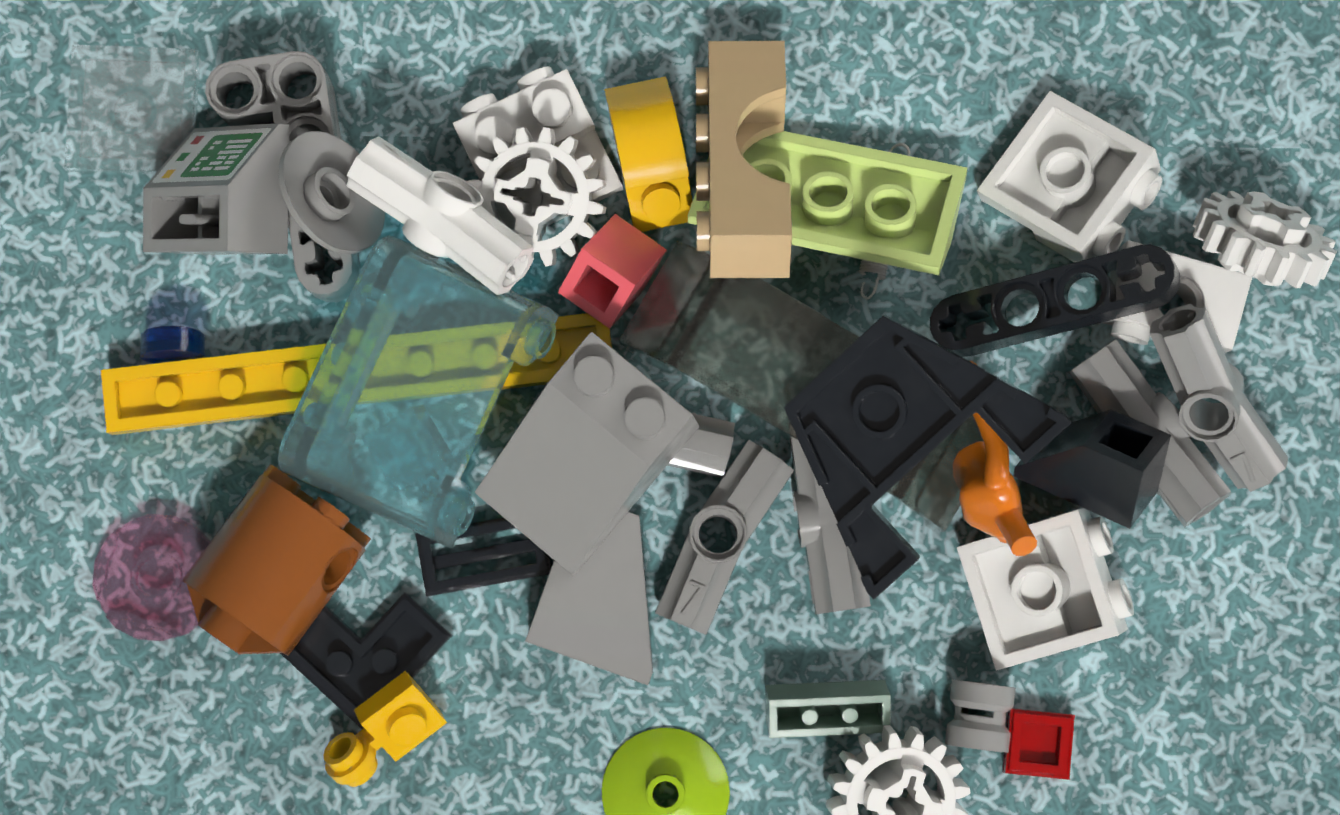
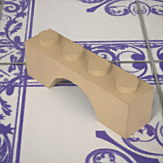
M708 41V67H696V105H708V114H696V152H709V162H696V201H709V211H697V251H710V278H790L792 245L790 184L762 174L743 157L745 151L759 140L784 131L786 104L785 41Z

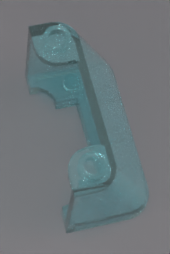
M390 235L381 238L367 256L283 436L278 453L280 470L324 492L435 542L453 548L457 537L463 535L469 528L475 513V503L471 500V488L468 484L460 481L466 465L513 363L528 366L537 358L542 359L548 354L555 340V323L559 315L548 306L511 289L508 293L496 295L461 266L442 257L429 254L412 243Z

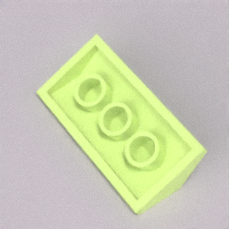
M786 131L759 140L743 154L745 160L762 174L790 184L792 245L934 275L940 274L952 242L966 181L967 167ZM695 193L688 213V223L697 225V211H709V201H696Z

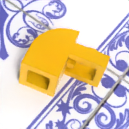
M666 76L604 89L632 225L641 232L687 223L688 213L693 202L688 179L689 172L675 106Z

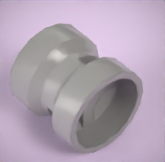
M952 679L950 700L955 705L954 719L947 724L945 744L1008 753L1011 733L1006 728L1005 721L1006 713L1014 707L1016 687ZM968 708L994 711L993 717L968 714Z

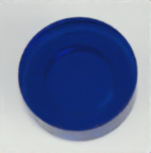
M159 326L146 329L140 335V358L145 362L153 364L205 358V335L195 328L184 326Z

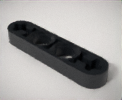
M1151 244L1138 245L951 295L941 300L933 309L930 317V331L933 339L939 345L961 357L974 356L1159 308L1168 304L1177 294L1180 286V272L1171 256L1162 248ZM1151 262L1157 271H1165V274L1155 278V289L1151 291H1145L1139 282L1119 286L1125 297L1122 300L1116 301V288L1108 275L1110 271L1116 270V274L1122 282L1140 277L1142 275L1141 265ZM1091 277L1100 281L1102 294L1099 301L1093 307L1078 310L1070 306L1068 292L1077 280ZM1020 294L1036 296L1039 302V311L1033 321L1024 326L1009 324L1006 317V309L1009 302ZM991 303V315L999 329L997 332L993 333V329L985 321L966 327V338L962 340L952 332H947V328L956 325V314L963 312L971 320L990 317L985 309V305Z

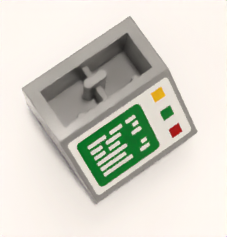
M277 123L194 128L143 188V252L199 255L288 254V208L280 189L278 170L282 152L289 143V124Z

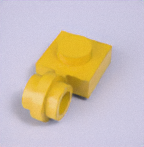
M405 670L354 709L360 724L364 728L355 735L351 732L341 733L328 743L323 754L325 770L338 784L351 787L360 786L367 782L375 773L378 765L376 751L381 747L396 762L444 726L447 721L437 705Z

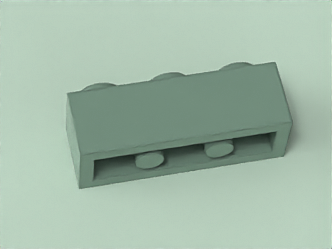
M885 680L765 685L766 725L769 738L882 733L883 726H891V694Z

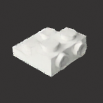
M550 66L536 69L518 80L519 92L500 101H497L493 93L479 96L466 103L460 109L464 118L453 123L479 180L483 179L485 172L474 162L477 156L492 160L498 156L492 140L497 137L502 138L512 147L516 145V129L523 127L528 129L533 142H538L543 127L554 129L555 145L558 147L569 136L578 140L577 149L573 155L576 159L586 155H593L597 160L593 167L587 171L589 179L605 180L606 187L593 192L592 201L599 202L623 190L620 179L595 131L594 123L567 69L554 74ZM530 155L523 156L512 162L499 179L511 180L524 171L527 158H530ZM557 160L556 176L566 191L578 193L576 182L571 172L562 162ZM540 179L537 180V184L533 189L524 188V191L510 190L512 196L522 197V201L532 204V215H535L538 206H549V204L563 205L564 203L562 199L553 198L551 194L543 192ZM496 202V208L502 222L514 231L516 219L505 203ZM561 214L560 216L549 222L547 226L569 215Z
M1049 91L977 189L981 201L1031 229L1037 241L1069 260L1078 262L1112 253L1119 249L1126 232L1121 224L1134 206L1144 210L1153 202L1161 188L1162 177L1158 175L1161 168L1155 148Z
M1081 508L1028 525L1037 540V546L1031 553L1025 556L1014 555L1007 543H1002L993 536L957 547L996 671L1115 637L1128 630L1125 618L1134 615L1133 603L1125 581L1122 578L1113 581L1111 579L1104 556L1112 554L1114 548L1108 526L1102 516L1092 519L1090 511Z

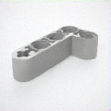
M291 51L229 61L218 65L210 73L206 81L205 94L208 103L230 126L289 124V142L297 136L310 131L326 132L341 139L335 92L331 79L321 63L314 56L306 52ZM308 74L317 77L316 86L309 96L302 99L288 97V87L297 76ZM241 84L252 85L254 87L253 96L247 105L239 109H230L226 106V98L235 86ZM288 210L289 231L298 280L310 293L322 301L340 302L349 298L356 291L360 283L361 269L358 253L341 254L328 250L331 258L339 266H342L343 269L333 272V282L326 284L318 275H315V271H320L325 266L323 249L299 227Z

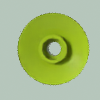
M655 728L633 736L614 753L604 773L602 803L605 815H726L730 798L729 780L720 757L703 739L685 730ZM667 781L676 786L678 798L672 805L662 806L654 800L653 789L660 782Z

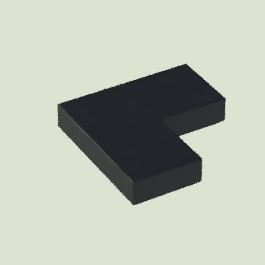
M404 592L363 638L358 636L325 605L290 655L280 654L353 722L363 729L364 727L360 724L354 709L405 670L414 679L453 635L409 594Z

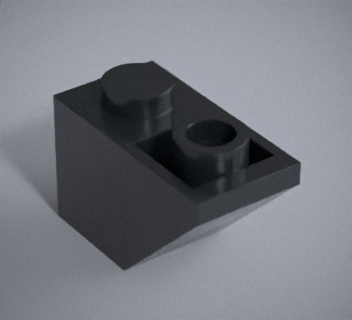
M1110 409L1072 422L1029 462L1024 464L1020 460L1015 466L1013 477L1130 529L1158 492L1171 435Z

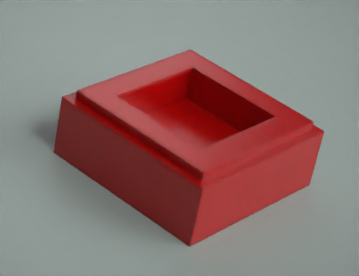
M1014 708L1009 710L1006 728L1011 735L1009 752H1004L1003 773L1070 780L1075 715Z

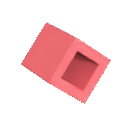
M614 214L582 247L558 293L610 329L642 293L667 249L617 214Z

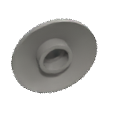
M321 131L306 132L290 141L280 157L278 170L279 184L285 204L299 227L322 247L341 254L362 252L372 246L380 237L384 227L385 212L346 186L348 182L347 174L359 153L347 142L335 135Z

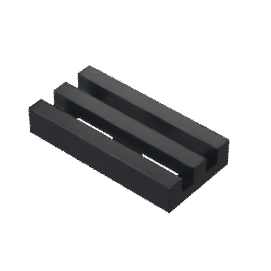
M504 517L415 534L426 597L549 575L552 568L550 556L530 539L433 557L432 544L517 529ZM534 551L536 554L537 563L437 581L436 569Z

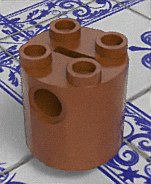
M271 464L257 478L181 580L187 584L198 621L197 625L239 655L284 653L289 656L366 551L364 548L371 540L369 536L349 522L350 519L340 510L319 496L316 500L300 489L301 486L296 481Z

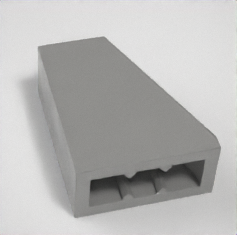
M628 512L575 576H572L554 560L525 642L649 685L653 674L641 520L639 515Z

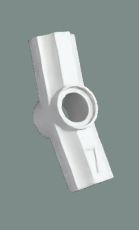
M379 136L369 141L364 150L355 158L349 169L346 186L404 224L402 227L403 234L411 243L434 256L452 259L496 295L508 293L529 270L534 260L532 258L534 247L481 207L484 201L482 194L464 179L444 171L432 172Z

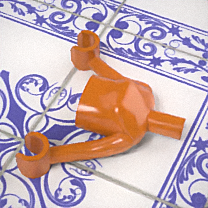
M974 413L973 417L983 441L975 442L960 450L953 462V477L960 490L959 500L964 520L973 528L998 538L1002 543H1007L1014 555H1028L1036 548L1037 540L1023 517L1019 488L1013 475L1009 472L1008 445L978 413Z

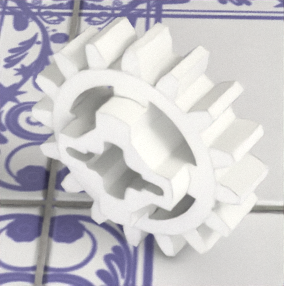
M543 127L538 142H533L527 128H517L516 145L511 147L508 142L499 137L492 140L498 156L494 160L477 156L474 162L485 174L482 180H469L467 182L482 194L484 201L481 207L501 222L496 202L506 204L516 219L514 231L534 247L532 258H534L535 252H539L545 267L556 265V249L561 247L570 257H575L579 254V248L574 238L578 234L592 238L597 233L594 227L587 221L590 214L606 213L607 207L592 201V193L606 187V182L602 179H589L587 171L597 161L593 155H586L579 159L573 156L578 145L577 139L569 136L558 147L555 145L554 129ZM530 155V158H527L524 171L511 180L499 179L512 162L523 156ZM557 160L562 162L571 172L576 182L578 193L566 191L556 176ZM540 179L541 190L551 194L553 198L562 199L564 203L563 205L549 204V206H538L535 215H532V204L522 201V197L512 196L510 190L524 191V188L533 189L537 184V180ZM561 214L574 216L562 232L542 241L549 222Z
M1229 191L1227 197L1213 192L1210 199L1204 198L1193 224V227H1195L1193 237L1205 241L1202 246L1203 250L1219 253L1217 260L1229 271H1239L1248 277H1254L1263 285L1280 286L1283 280H1285L1295 288H1301L1303 282L1315 287L1320 279H1325L1337 253L1333 249L1336 243L1335 240L1323 236L1325 229L1322 226L1309 224L1311 217L1306 211L1298 206H1288L1273 200L1261 192H1247L1245 198L1235 191Z
M890 725L883 726L882 741L876 744L866 734H861L858 736L863 750L860 754L855 756L843 750L839 754V757L847 767L845 774L835 773L828 776V782L832 788L840 793L839 796L826 800V807L831 815H859L857 803L863 804L867 810L873 811L872 815H969L956 802V799L970 794V787L963 779L954 778L963 770L961 763L954 755L944 756L947 747L936 736L924 744V735L914 726L909 727L904 739H899L897 733ZM924 764L930 767L935 775L937 791H933L929 786L923 784L926 773L922 770ZM904 788L909 792L906 798L900 797ZM889 797L895 798L892 807L887 803Z

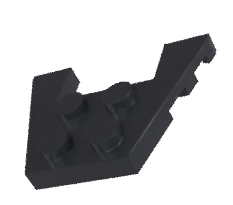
M883 315L784 406L819 486L821 485L838 522L836 525L846 547H849L860 571V578L866 592L873 600L920 558V555L874 506V503L971 415L978 413L1024 464L1029 462L1072 423L1065 413L887 315Z

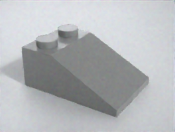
M590 332L548 382L474 493L572 576H575L700 426L693 414L593 332Z

